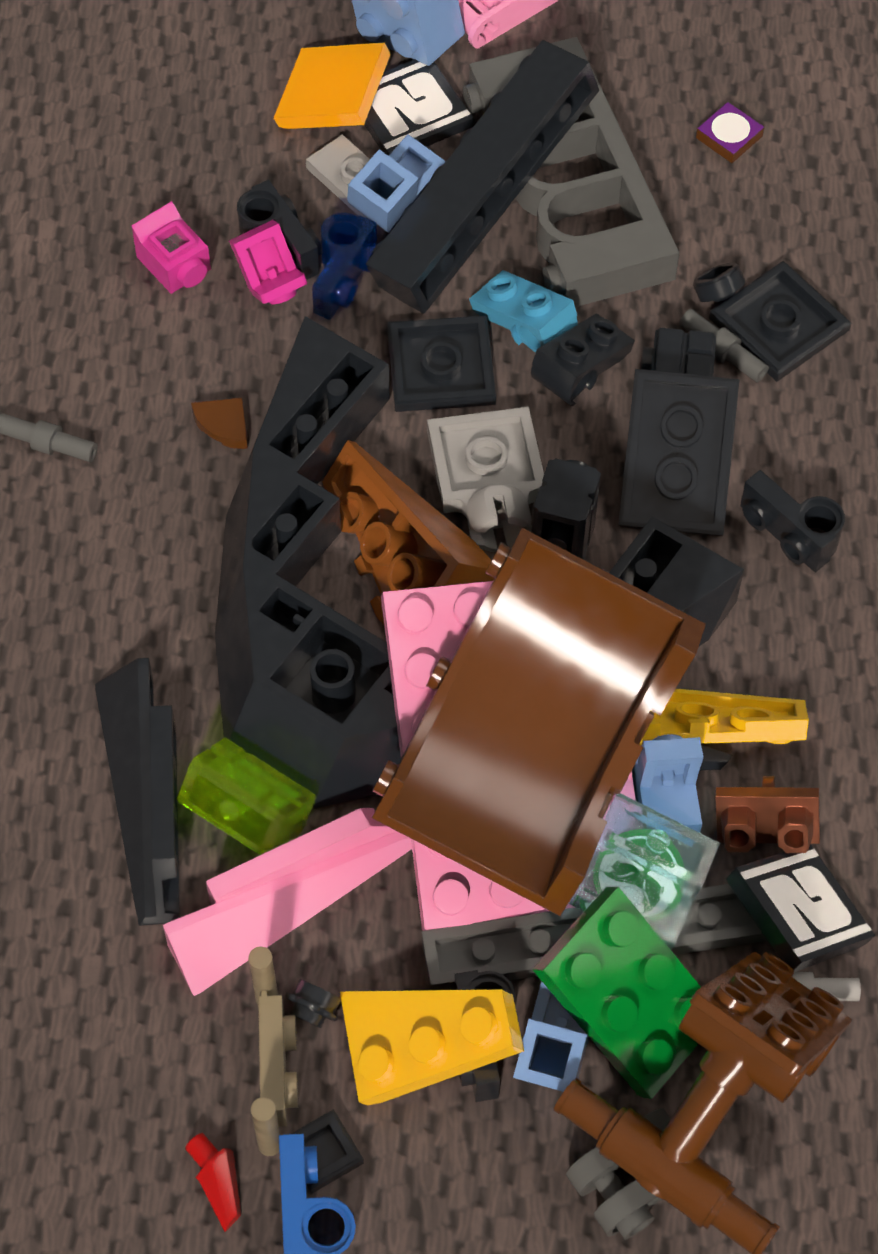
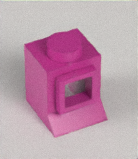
M172 201L131 225L137 258L170 294L184 286L186 288L196 286L204 279L207 272L211 270L208 246L184 222Z

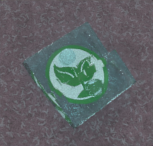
M621 793L619 795L616 794L603 818L607 821V824L596 847L586 876L568 904L585 911L606 887L619 886L671 950L677 941L693 900L703 886L720 843Z

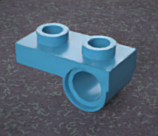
M504 270L489 280L485 286L469 298L472 310L480 316L487 315V320L509 329L514 341L518 345L524 343L535 353L539 347L578 325L576 317L578 315L572 299Z

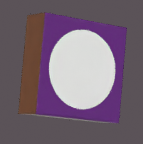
M727 102L697 128L696 138L733 163L763 137L764 126Z

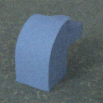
M407 134L389 156L381 150L374 154L348 184L347 201L363 215L390 233L401 219L405 208L409 204L414 203L429 184L436 169L444 165L446 161Z
M667 734L658 736L650 741H643V749L632 769L640 830L653 831L664 836L675 848L696 846L702 827L696 781L703 761L700 737L682 738L679 735Z
M542 981L532 1019H528L524 1034V1052L519 1053L513 1078L564 1092L573 1080L579 1078L589 1037Z

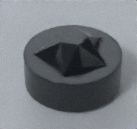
M730 262L703 272L696 277L693 286L700 302L716 301L723 303L733 296L746 281L739 264Z

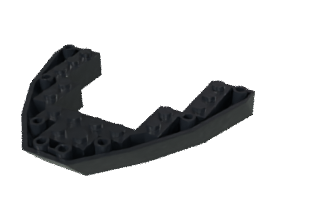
M305 316L226 514L215 626V645L225 752L305 804L316 809L378 795L372 790L387 761L390 760L398 764L401 755L387 642L296 587L341 533L340 498L317 484L328 473L347 440L355 441L390 400L389 364ZM652 516L609 573L705 623L706 626L699 644L701 646L711 638L736 604L744 569Z

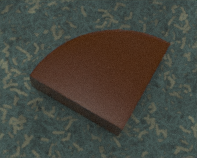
M242 398L191 403L195 423L201 431L214 440L221 442L226 447L248 448Z

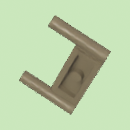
M259 946L252 949L248 956L255 1000L259 1007L260 1098L252 1103L251 1114L259 1151L265 1156H274L279 1152V1127L287 1126V1108H298L297 1071L286 1072V1051H297L296 1016L285 1015L282 995H278L272 953L268 948Z

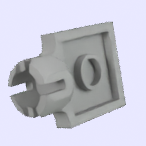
M529 407L428 419L427 434L443 513H462L467 518L471 539L482 550L497 551L493 529L502 527L506 545L512 547L521 528L531 532L532 518L529 504L535 502L544 476Z

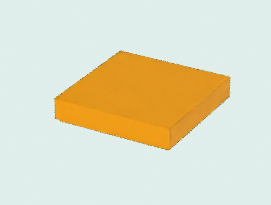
M385 42L301 48L274 115V120L278 127L297 129L364 125L391 55Z

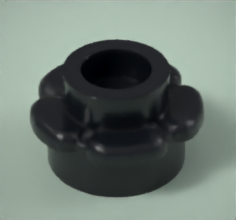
M299 979L293 994L287 992L285 995L286 999L294 1003L290 1014L295 1015L301 1020L307 1021L318 1028H322L326 1018L331 1021L338 1020V1016L334 1014L341 998L316 985Z

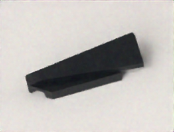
M137 658L96 683L95 692L138 925L144 926L167 924L180 918L177 743L172 705L154 706V680L149 658Z

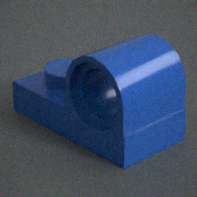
M304 1134L279 1135L284 1254H341L350 1246L354 1239L356 1225L353 1213L344 1202L337 1198L326 1196L307 1197L306 1184L318 1183L317 1146H305ZM325 1208L338 1212L343 1218L345 1225L341 1238L329 1245L316 1242L310 1235L308 1228L312 1215L318 1210Z

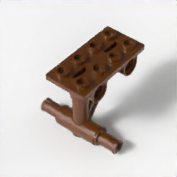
M753 952L698 989L691 998L690 1003L692 1005L682 1019L679 1030L706 1048L707 1052L699 1064L702 1069L701 1073L663 1131L632 1108L622 1107L620 1110L616 1109L582 1084V1081L578 1078L567 1086L554 1107L555 1112L565 1116L598 1141L596 1148L599 1149L600 1155L608 1161H613L632 1175L648 1192L667 1201L690 1218V1221L699 1228L704 1227L708 1230L711 1225L750 1254H762L780 1226L772 1223L735 1196L736 1188L732 1186L733 1182L699 1158V1156L739 1095H747L755 1083L781 1103H784L805 1074L811 1077L840 1035L846 1031L852 1022V1019L842 1012L844 1009L843 1004L832 994L818 987H814L811 991L792 977L794 974L793 969L783 960L769 953H764L761 956L756 952Z

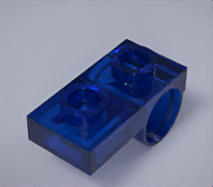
M336 213L329 216L321 226V255L325 268L312 286L314 314L331 320L340 306L348 308L352 303L358 288V277L362 271L370 273L365 263L369 260L373 249L377 245V223L361 215Z

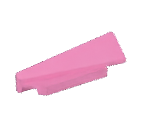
M359 808L207 880L206 885L211 906L163 925L167 944L194 996L200 994L247 962L250 951L255 947H269L412 849L411 838L373 819L374 808Z

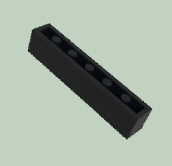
M545 40L539 43L531 55L523 59L517 73L505 88L493 97L489 108L473 128L463 135L460 145L445 164L436 169L429 184L414 203L409 204L405 208L401 219L388 236L373 249L371 257L365 264L378 287L423 314L427 312L600 91L589 61Z

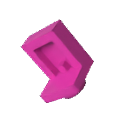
M271 220L229 240L249 290L263 304L268 302L270 304H280L288 301L297 294L296 289L307 284L304 273L296 268L279 223Z

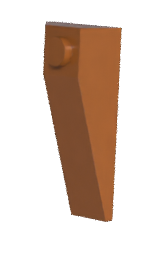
M347 440L322 483L325 490L340 498L341 531L356 534L358 537L362 555L355 559L354 563L359 575L372 573L381 595L383 592L494 580L492 576L485 573L491 559L473 539L356 442ZM376 596L370 603L376 617L384 625L381 596Z

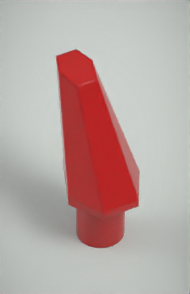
M199 1133L187 1143L185 1150L202 1168L195 1178L200 1182L224 1232H226L241 1216L234 1154L228 1148L218 1151L204 1133Z

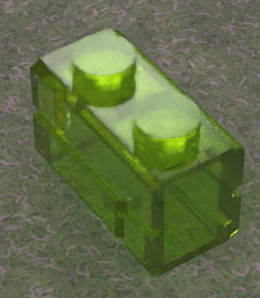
M225 737L212 745L210 750L206 749L193 758L189 764L177 799L186 808L257 854L262 855L299 836L305 827L315 802L316 794L253 754L246 753L242 747Z

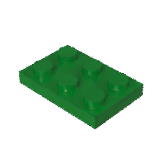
M619 886L606 887L532 969L630 1087L642 1098L652 1099L699 1044L680 1031L679 1025L692 1005L690 1003L691 998L701 986Z

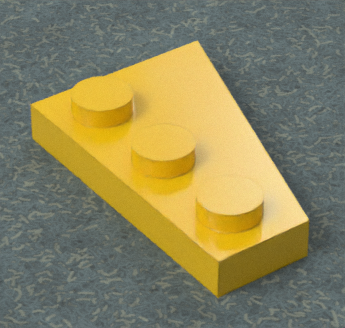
M675 689L661 716L654 713V718L640 744L642 745L643 741H650L658 736L667 734L679 735L682 738L700 737L701 743L768 742L787 744L791 741L806 740L809 718L805 700Z
M502 989L340 992L358 1101L365 1105L383 1103L524 1052L513 995Z

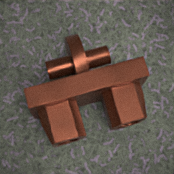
M763 776L762 787H716L718 843H724L725 849L728 852H749L755 847V843H778V847L783 849L785 853H806L809 850L810 844H820L819 788L775 787V776Z

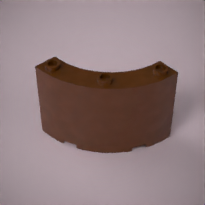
M521 528L512 547L501 542L485 573L492 576L494 580L452 660L441 656L426 684V687L435 691L399 763L396 764L388 760L372 790L382 796L372 818L561 916L586 876L596 847L607 824L603 817L613 796L619 795L643 749V745L640 742L654 718V713L661 716L677 685L696 656L706 624Z

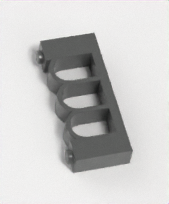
M577 37L551 43L588 61ZM536 47L469 64V84L463 86V95L470 114L477 112L480 118L489 108L493 97L505 88L517 73L523 59L531 55ZM595 74L594 77L600 91L579 116L581 121L571 126L539 168L596 153L604 172L556 184L541 182L532 176L515 198L524 210L537 216V248L544 259L548 261V266L543 267V279L546 289L572 299L575 307L676 280L679 260L678 248ZM615 204H620L629 223L581 236L564 234L553 226L555 222L563 218Z

